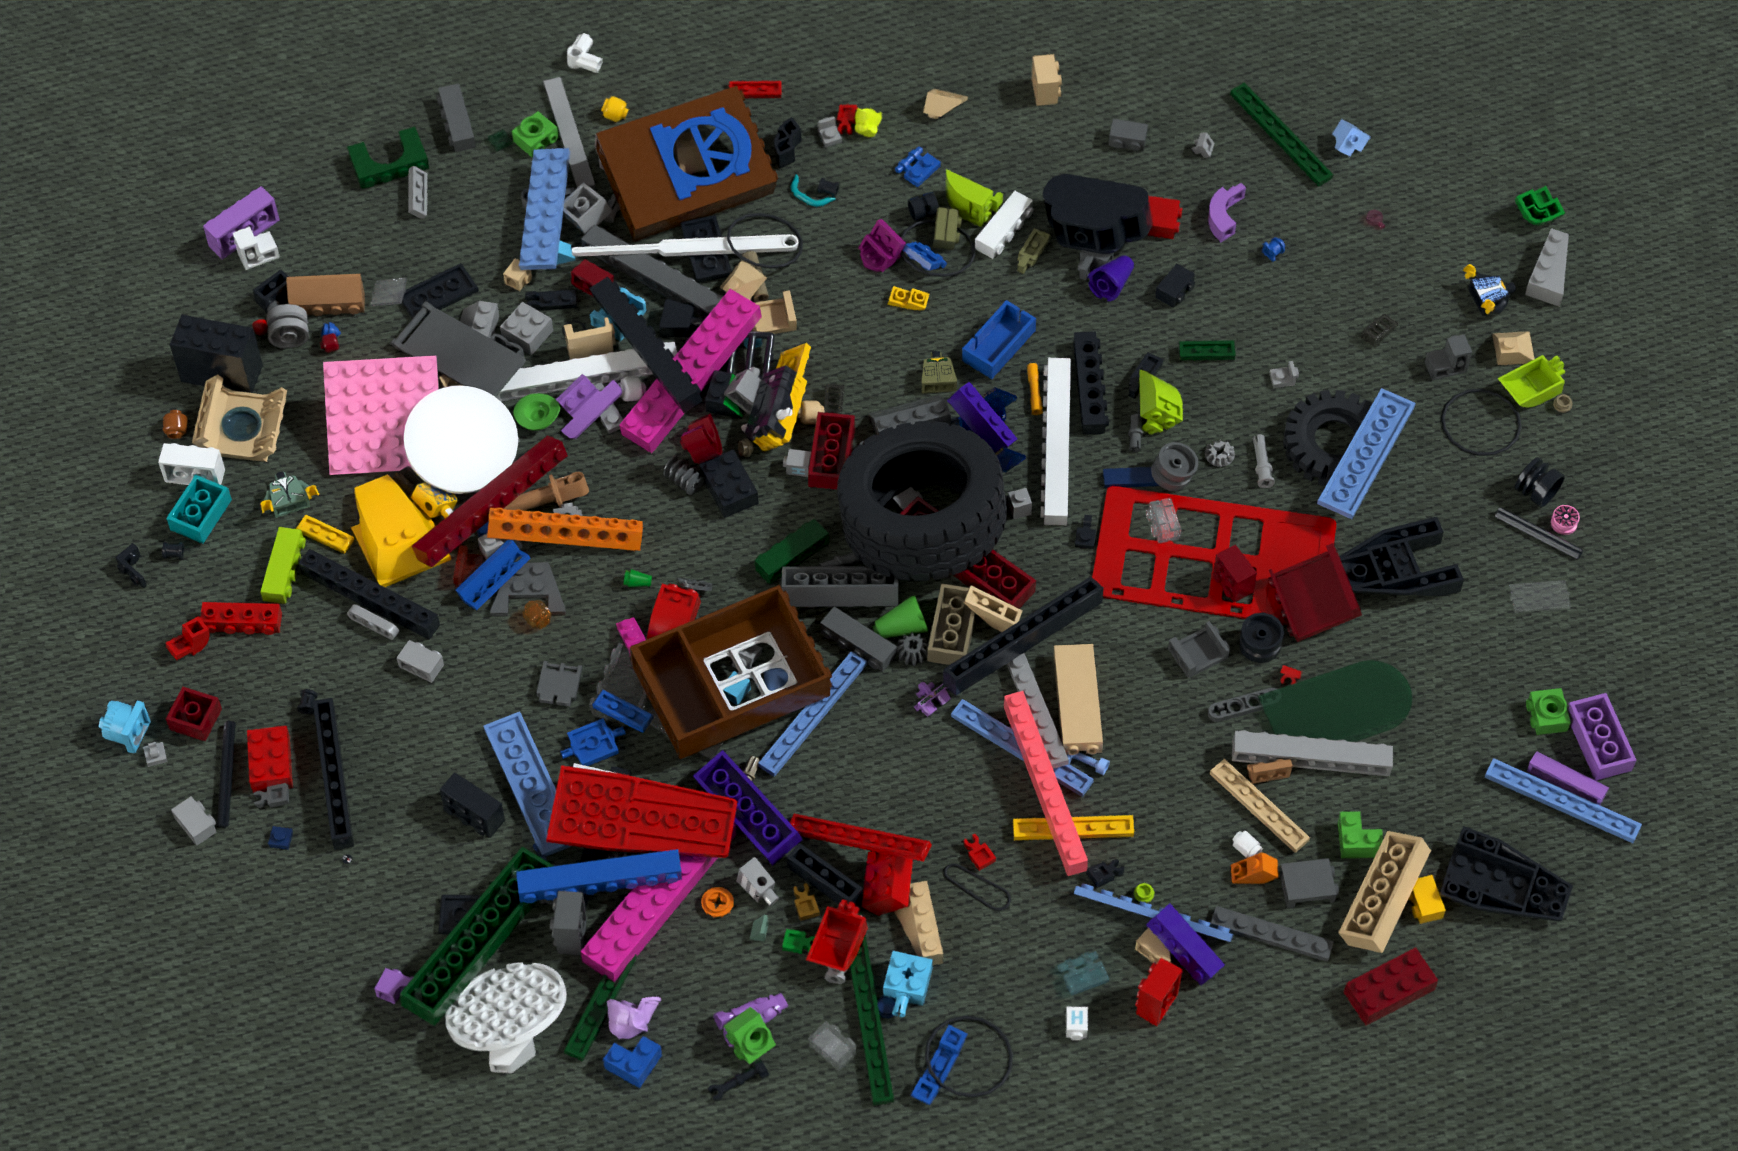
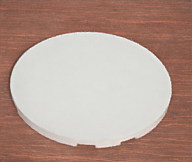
M450 386L428 394L413 408L405 425L404 447L411 467L426 483L448 493L463 494L480 491L512 465L517 452V428L509 410L495 396L475 387Z
M521 962L507 964L506 968L497 971L491 969L474 978L445 1014L446 1028L450 1037L457 1044L472 1050L492 1051L518 1045L541 1033L558 1017L566 1001L565 984L558 972L543 964L533 963L532 965H524Z

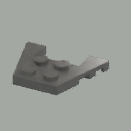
M549 562L524 564L499 589L490 610L491 616H508L509 599L549 598L548 609L550 611H548V614L566 615V609Z

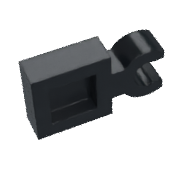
M1114 859L1109 865L1102 862L1087 868L1086 874L1096 887L1114 881L1115 876L1122 875L1125 867L1116 868L1119 860Z

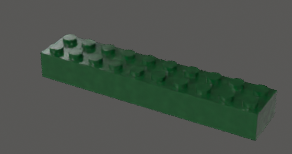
M521 847L400 993L401 1006L435 1026L538 901L520 903L516 872L554 867V865Z

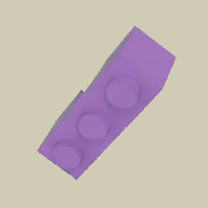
M385 968L375 987L376 996L395 1004L400 997V993L412 980L413 976L407 977L399 970Z

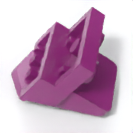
M883 219L877 220L870 234L865 235L859 246L864 267L876 272H884L897 259L902 257L901 251L906 244Z

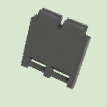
M544 661L537 689V697H539L540 703L553 704L554 699H557V705L571 706L572 701L576 702L583 666H568L565 663H561V665L552 664ZM548 667L560 668V669H559V670H556V669H548ZM565 669L576 670L577 672L565 671Z

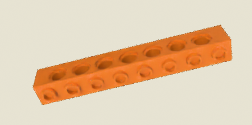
M490 508L487 538L640 551L643 521Z

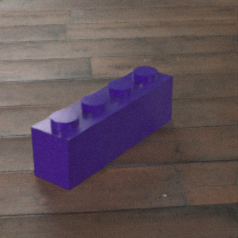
M970 382L962 386L947 400L971 430L988 443L996 456L1004 452L1017 440L1013 432Z
M1170 903L1146 924L1200 986L1225 965Z

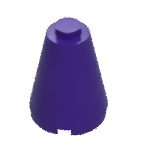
M1122 255L1092 270L1088 275L1090 279L1088 285L1093 294L1100 299L1103 296L1107 299L1106 301L1115 300L1134 269L1132 259Z

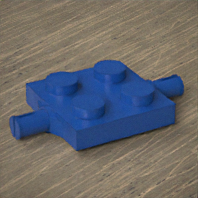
M600 719L568 732L567 737L571 747L560 751L561 756L564 759L575 755L581 765H592L619 754L615 738L625 735L623 727L612 731L606 725L604 719Z

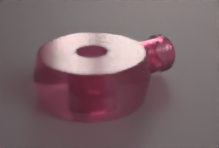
M1371 210L1367 213L1366 221L1369 225L1379 226L1380 229L1385 228V224L1382 223L1383 215L1380 211Z

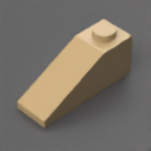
M973 586L969 587L964 603L987 624L1001 632L1019 622L1022 610Z

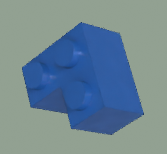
M644 1036L633 1052L614 1043L603 1059L604 1067L606 1070L640 1088L661 1058V1046Z

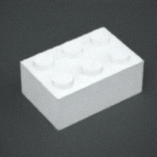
M175 443L163 444L158 463L165 482L189 485L196 474L221 485L225 467L219 449L212 447L201 448L194 445L183 446Z

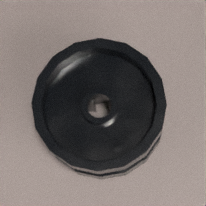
M1255 613L1246 618L1243 622L1239 639L1240 651L1246 658L1253 662L1265 663L1278 656L1284 636L1283 625L1279 619L1267 613Z

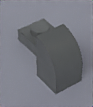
M1081 250L1078 271H1080L1079 278L1087 280L1092 268H1098L1112 261L1114 253L1099 254Z

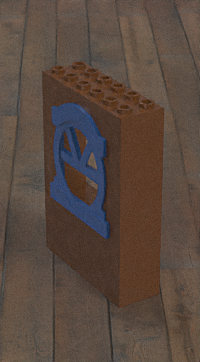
M737 86L596 133L594 147L633 241L681 226V222L704 218L774 193L778 180L777 173L770 166V156L765 154L764 142L757 135V125L755 122L752 123L750 118L751 111L748 106H745L744 94L738 90ZM711 125L715 126L716 129L703 142L697 126ZM689 128L710 177L689 175L681 170L675 162L673 155L674 144L680 134ZM722 132H725L732 141L734 152L733 154L707 149ZM710 158L730 161V164L717 174Z

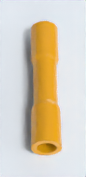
M1030 363L1027 365V374L1031 393V411L1033 415H1041L1043 409L1039 390L1038 365Z

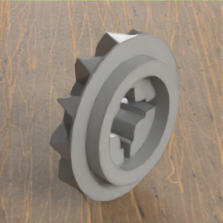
M1221 439L1216 442L1213 440L1211 444H1207L1205 457L1214 466H1227L1234 460V447L1229 445V442H1222ZM1224 449L1223 454L1221 453L1216 457L1217 451Z

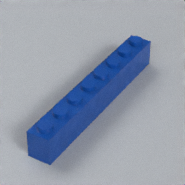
M678 849L516 872L520 903H533L536 900L542 899L553 900L557 898L558 891L582 892L583 894L592 895L600 891L613 892L621 888L634 889L637 886H655L658 883H675L682 880Z

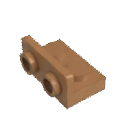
M1278 759L1266 764L1263 762L1247 765V771L1251 784L1289 778L1293 766L1291 759Z

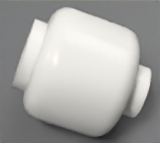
M639 377L622 378L620 383H618L622 389L620 397L626 402L640 400L646 392L645 383Z

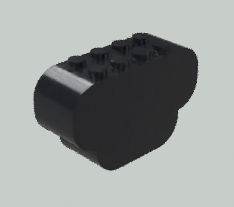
M1060 174L1051 178L1043 189L1048 223L1054 228L1056 240L1063 247L1099 254H1110L1121 249L1125 242H1136L1143 239L1152 228L1153 220L1148 193L1140 186L1072 174Z

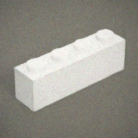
M1014 191L976 237L975 250L992 259L997 254H1001L1006 242H1010L1015 231L1022 228L1024 220L1031 217L1034 211L1032 208L1033 200Z

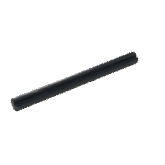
M230 720L224 723L217 816V826L223 829L229 826L236 723Z

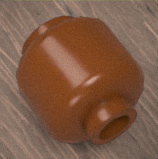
M171 410L170 413L164 415L163 432L168 438L179 439L187 433V416L179 410Z

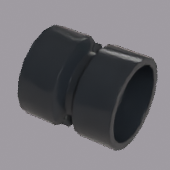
M933 192L923 194L921 198L916 196L907 200L908 209L914 221L922 220L926 215L931 217L937 214L939 205Z

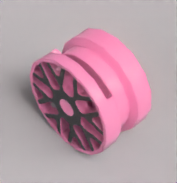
M1569 505L1557 507L1551 519L1553 530L1562 535L1573 533L1577 528L1580 518L1578 511Z

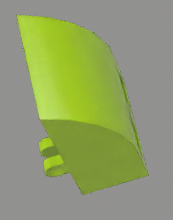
M946 169L945 191L949 205L952 209L959 211L958 215L982 227L985 222H989L992 211L998 212L1000 205L1003 203V194L998 192L993 197L992 190Z
M1541 355L1499 377L1498 380L1520 406L1534 407L1562 393L1565 381L1561 375L1565 374L1563 369L1565 364L1560 361L1558 356L1548 361Z
M1139 369L1140 416L1147 419V423L1142 426V430L1152 435L1156 432H1163V428L1168 430L1182 422L1183 404L1178 390L1171 384Z

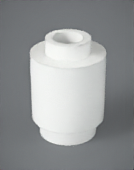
M1240 831L1233 838V847L1246 858L1261 853L1263 850L1260 843L1247 831Z

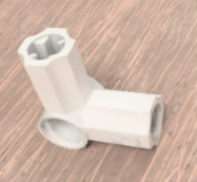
M584 33L579 35L573 46L568 48L567 64L573 69L581 67L596 73L601 67L602 58L587 53L593 44V39L589 35Z

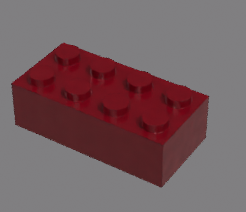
M818 412L808 472V487L837 490L841 469L848 456L852 453L855 415Z
M1415 947L1347 982L1344 994L1365 1026L1434 991L1438 979Z

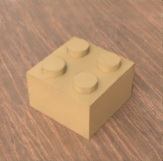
M1054 54L1033 56L1032 83L1037 106L1058 104V97H1061L1060 86L1062 85L1061 75L1057 73L1059 72V63L1055 61Z

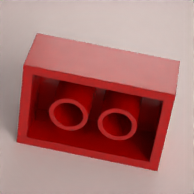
M287 726L247 730L249 780L253 793L256 791L266 792L267 787L286 783L289 789L293 788L290 735Z
M874 851L868 852L862 907L879 916L908 907L913 859Z
M1162 957L1157 963L1154 962L1148 971L1150 973L1147 979L1143 978L1138 986L1139 992L1136 996L1138 1000L1135 1004L1137 1006L1136 1014L1158 1026L1178 996L1183 969Z

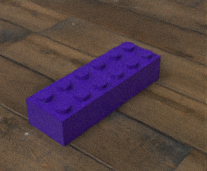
M723 750L693 775L706 793L736 799L737 811L734 823L772 866L803 840L796 829Z

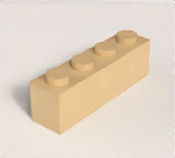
M927 881L911 883L908 907L894 912L902 924L906 936H908L916 955L933 959V965L942 964L943 951Z

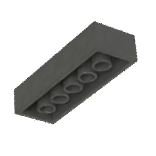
M867 566L782 567V590L788 593L791 606L809 608L898 606V579L895 576L891 578L882 575L877 570L874 571Z

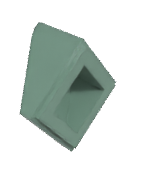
M763 915L753 922L750 934L751 940L765 941L768 929L767 915Z

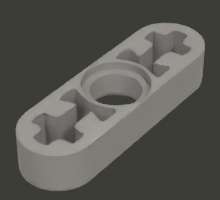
M352 605L347 612V615L352 620L390 640H393L399 632V629L393 623L358 605Z

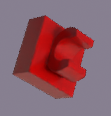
M1283 665L1280 673L1285 675L1282 676L1281 683L1284 684L1285 679L1289 677L1292 679L1291 687H1294L1296 684L1295 678L1300 679L1303 671Z

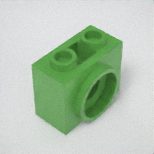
M538 111L534 115L525 118L518 127L512 130L513 142L533 157L534 150L544 149L557 140L558 130L551 121Z
M1562 688L1530 692L1529 699L1526 700L1527 711H1531V727L1535 728L1536 734L1568 731L1571 722Z
M751 1007L724 1025L727 1031L726 1038L735 1047V1055L739 1060L743 1059L749 1064L776 1045L760 1013Z

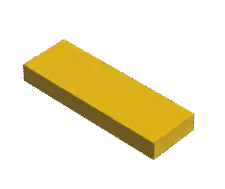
M305 515L296 527V529L302 531L303 535L343 554L347 552L355 540L353 536L308 515Z

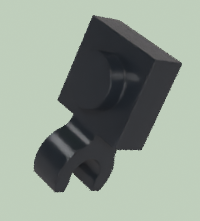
M1084 515L1083 528L1077 527L1075 547L1094 549L1096 529H1091L1092 515Z

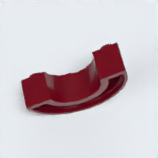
M711 414L689 423V428L687 432L682 434L680 443L684 450H688L693 462L700 464L720 456L723 452L722 444Z

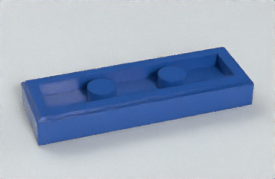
M605 690L601 691L592 704L594 709L642 733L645 732L654 718L653 714Z

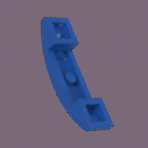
M948 1025L939 1042V1047L930 1062L933 1072L942 1083L945 1082L967 1037V1033L951 1025ZM928 1067L923 1077H920L911 1096L930 1105L941 1087L930 1075Z

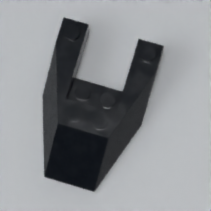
M1438 517L1384 529L1340 555L1339 557L1353 592L1420 596H1445L1461 592L1464 579L1458 564L1421 573L1412 553L1415 550L1441 544L1444 531Z

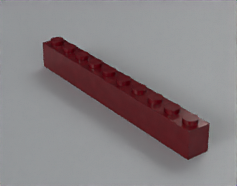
M547 435L414 543L412 549L417 560L430 567L436 565L489 521L490 508L504 509L564 460L568 455L563 442Z

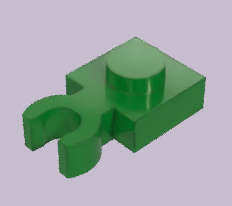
M786 929L782 950L802 954L803 949H807L809 952L815 936L806 938V932Z

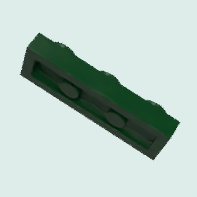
M1179 341L1180 361L1235 360V341Z

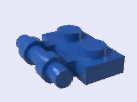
M920 146L912 149L905 159L898 162V166L895 168L898 174L904 170L906 172L904 178L916 187H919L941 166V162L928 153L923 157L920 156L923 152ZM913 161L917 162L913 167L909 165Z
M916 242L905 244L902 250L908 254L910 259L920 263L921 267L925 270L930 271L939 267L944 268L947 265V262L943 260L941 255L935 254L929 246L923 245L920 242L918 244Z

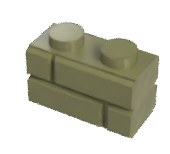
M937 208L933 239L934 248L953 250L955 243L959 244L960 233L956 232L957 228L961 227L962 217H958V210Z

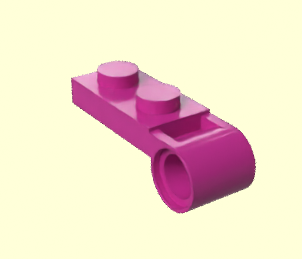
M634 617L616 623L617 630L629 653L630 646L646 640Z

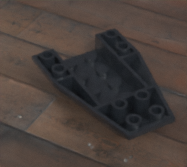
M1463 826L1448 864L1439 896L1481 911L1561 922L1573 885L1504 841Z

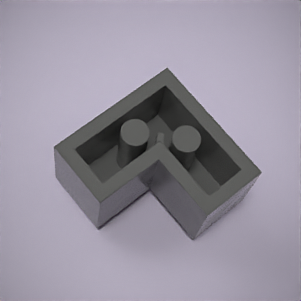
M1465 334L1451 336L1447 338L1444 349L1433 350L1427 353L1425 365L1432 381L1467 373L1472 350Z

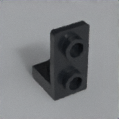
M132 543L115 557L118 563L117 568L122 574L127 573L130 576V580L136 586L139 584L145 588L147 585L144 577L130 566L136 564L141 557L138 547Z

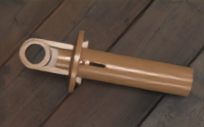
M574 472L555 479L551 474L549 475L551 483H548V486L521 494L504 509L526 511L554 501L558 503L559 508H562L561 504L563 502L585 496L589 492V488L582 472Z

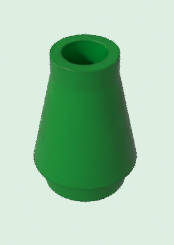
M633 569L625 570L623 585H627L628 588L650 587L652 575H647Z

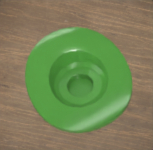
M540 393L529 394L521 398L515 405L514 417L518 424L525 429L532 431L542 430L554 422L559 414L560 405L556 399L549 395Z

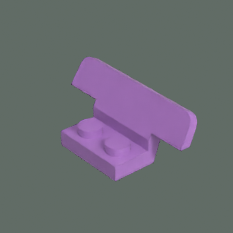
M581 374L556 399L566 412L573 417L561 432L570 439H576L621 396V387L613 379L600 392L585 375Z

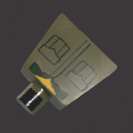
M940 351L931 352V358L924 359L921 392L957 391V378L951 359L949 357L942 358Z

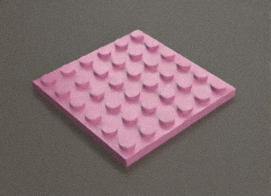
M437 356L323 362L330 475L413 470L405 453V425L411 411L418 402L428 394L439 389Z

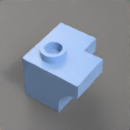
M1342 119L1332 133L1336 137L1334 148L1348 156H1351L1355 149L1361 152L1370 138L1368 134Z

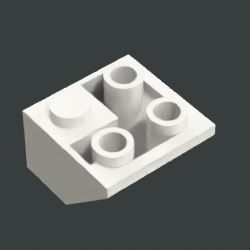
M533 1038L512 1047L490 1051L489 1065L491 1072L513 1073L535 1056Z

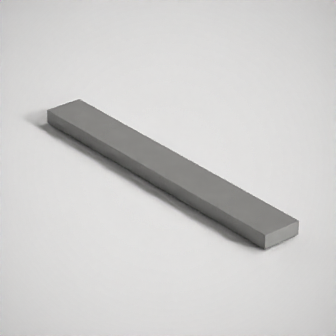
M561 77L543 81L563 146L570 150L569 165L576 187L578 188L584 182L591 189H596Z

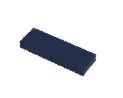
M1151 467L1103 469L1104 488L1111 486H1159L1152 477Z

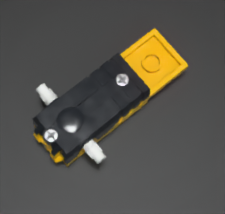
M807 343L781 352L776 369L762 375V381H760L759 385L760 389L757 391L758 396L755 398L749 421L741 426L747 438L762 451L782 446L784 443L789 442L792 437V431L807 384V380L802 377L811 346Z

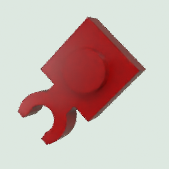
M839 105L837 121L840 134L846 128L848 134H852L851 124H856L855 114L858 108L857 105Z
M976 834L972 835L974 843H969L967 839H964V847L971 850L968 852V856L979 871L996 862V857L987 844H979V838Z

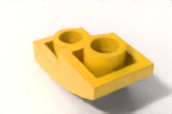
M893 286L888 304L911 310H925L929 294L914 288L910 292Z

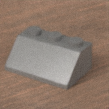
M478 301L463 309L460 322L490 338L495 333L499 319L498 304Z

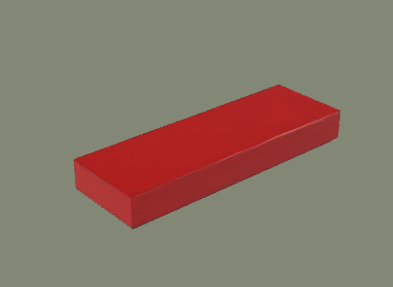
M729 81V88L737 86L738 90L743 92L744 98H782V81Z

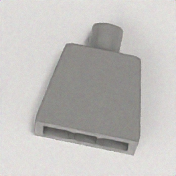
M751 367L749 370L736 374L724 393L725 396L747 414H751L755 398L758 396L757 391L760 389V381H762L758 377L760 370L756 367Z

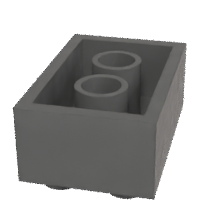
M558 891L557 898L553 899L554 917H551L550 921L552 938H554L553 944L557 947L558 954L581 955L587 923L583 893Z

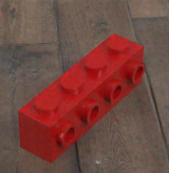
M202 602L200 619L208 627L209 633L225 632L233 634L235 632H244L246 634L264 633L272 635L280 633L282 611L280 604Z

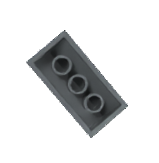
M940 395L868 414L877 436L884 429L890 427L895 429L896 425L909 422L912 425L917 421H930V424H933L934 421L945 422L949 426L951 424V413L945 399Z

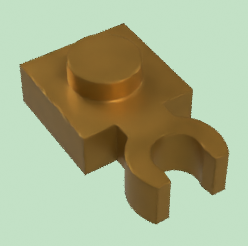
M804 884V892H799L797 887H794V895L798 898L794 900L800 921L820 916L814 895L808 896L809 887L807 884Z

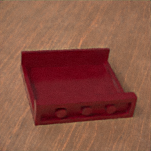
M1333 543L1326 546L1327 552L1277 573H1273L1272 569H1269L1271 577L1268 580L1271 587L1276 588L1275 598L1277 603L1283 606V609L1280 610L1284 620L1289 622V625L1286 626L1291 637L1294 636L1297 642L1362 616L1349 579Z

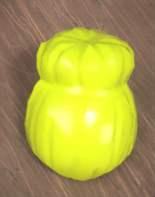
M857 108L855 131L866 137H874L877 133V126L881 122L882 113H877L873 109L861 110Z

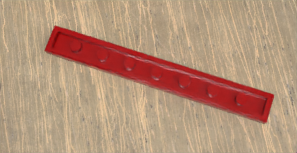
M793 814L789 822L802 837L923 862L932 846L930 841L799 814Z

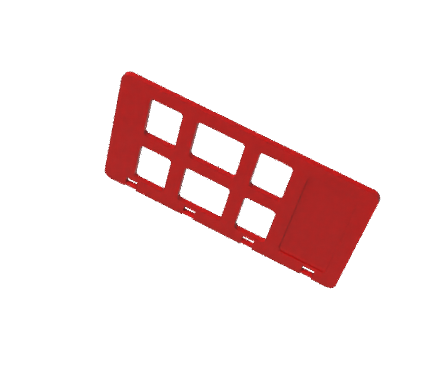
M1111 486L1107 489L1092 578L1104 587L1103 598L1241 619H1246L1255 613H1267L1279 619L1282 625L1288 626V620H1284L1280 611L1283 609V606L1277 603L1274 595L1277 593L1276 588H1272L1268 580L1271 577L1269 569H1272L1273 573H1277L1327 552L1326 546L1334 544L1337 524L1333 518ZM1134 503L1163 507L1158 540L1154 541L1129 536ZM1178 509L1220 516L1216 547L1214 549L1172 542ZM1235 517L1263 522L1259 554L1256 556L1243 554L1257 572L1251 604L1224 601L1222 599L1223 587L1213 578L1216 554L1229 548L1232 523ZM1126 551L1150 553L1156 556L1150 589L1123 586L1121 584ZM1170 557L1212 563L1208 597L1203 598L1165 591ZM1113 589L1124 591V595L1112 594ZM1172 598L1183 600V605L1171 603ZM1231 607L1241 608L1242 613L1230 612Z

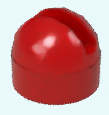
M256 320L252 323L253 330L257 335H264L268 331L265 320Z

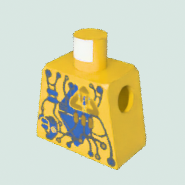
M428 483L417 485L411 496V499L431 518L442 515L445 519L453 513V508L457 503V497L454 493H448L437 487L434 488Z

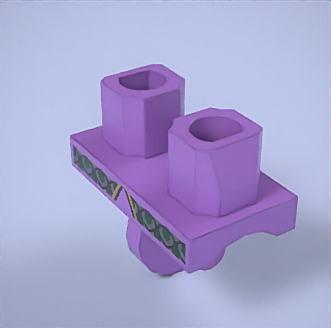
M921 682L918 685L920 691L916 695L919 698L924 695L925 698L919 701L914 708L917 711L921 710L928 717L937 710L931 702L934 698L941 706L951 698L943 684L932 692L931 689L935 687L932 682L928 685Z

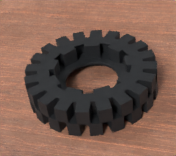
M1330 390L1320 391L1319 398L1313 393L1306 396L1305 402L1300 400L1295 405L1294 411L1291 410L1288 416L1283 440L1284 449H1286L1285 455L1289 462L1293 461L1292 467L1298 473L1304 470V478L1312 482L1317 477L1319 478L1318 484L1326 486L1344 454L1334 455L1323 451L1316 443V430L1326 422L1336 421L1348 425L1356 434L1372 403L1368 400L1359 403L1360 396L1351 393L1349 399L1345 398V391L1336 390L1335 396H1331Z

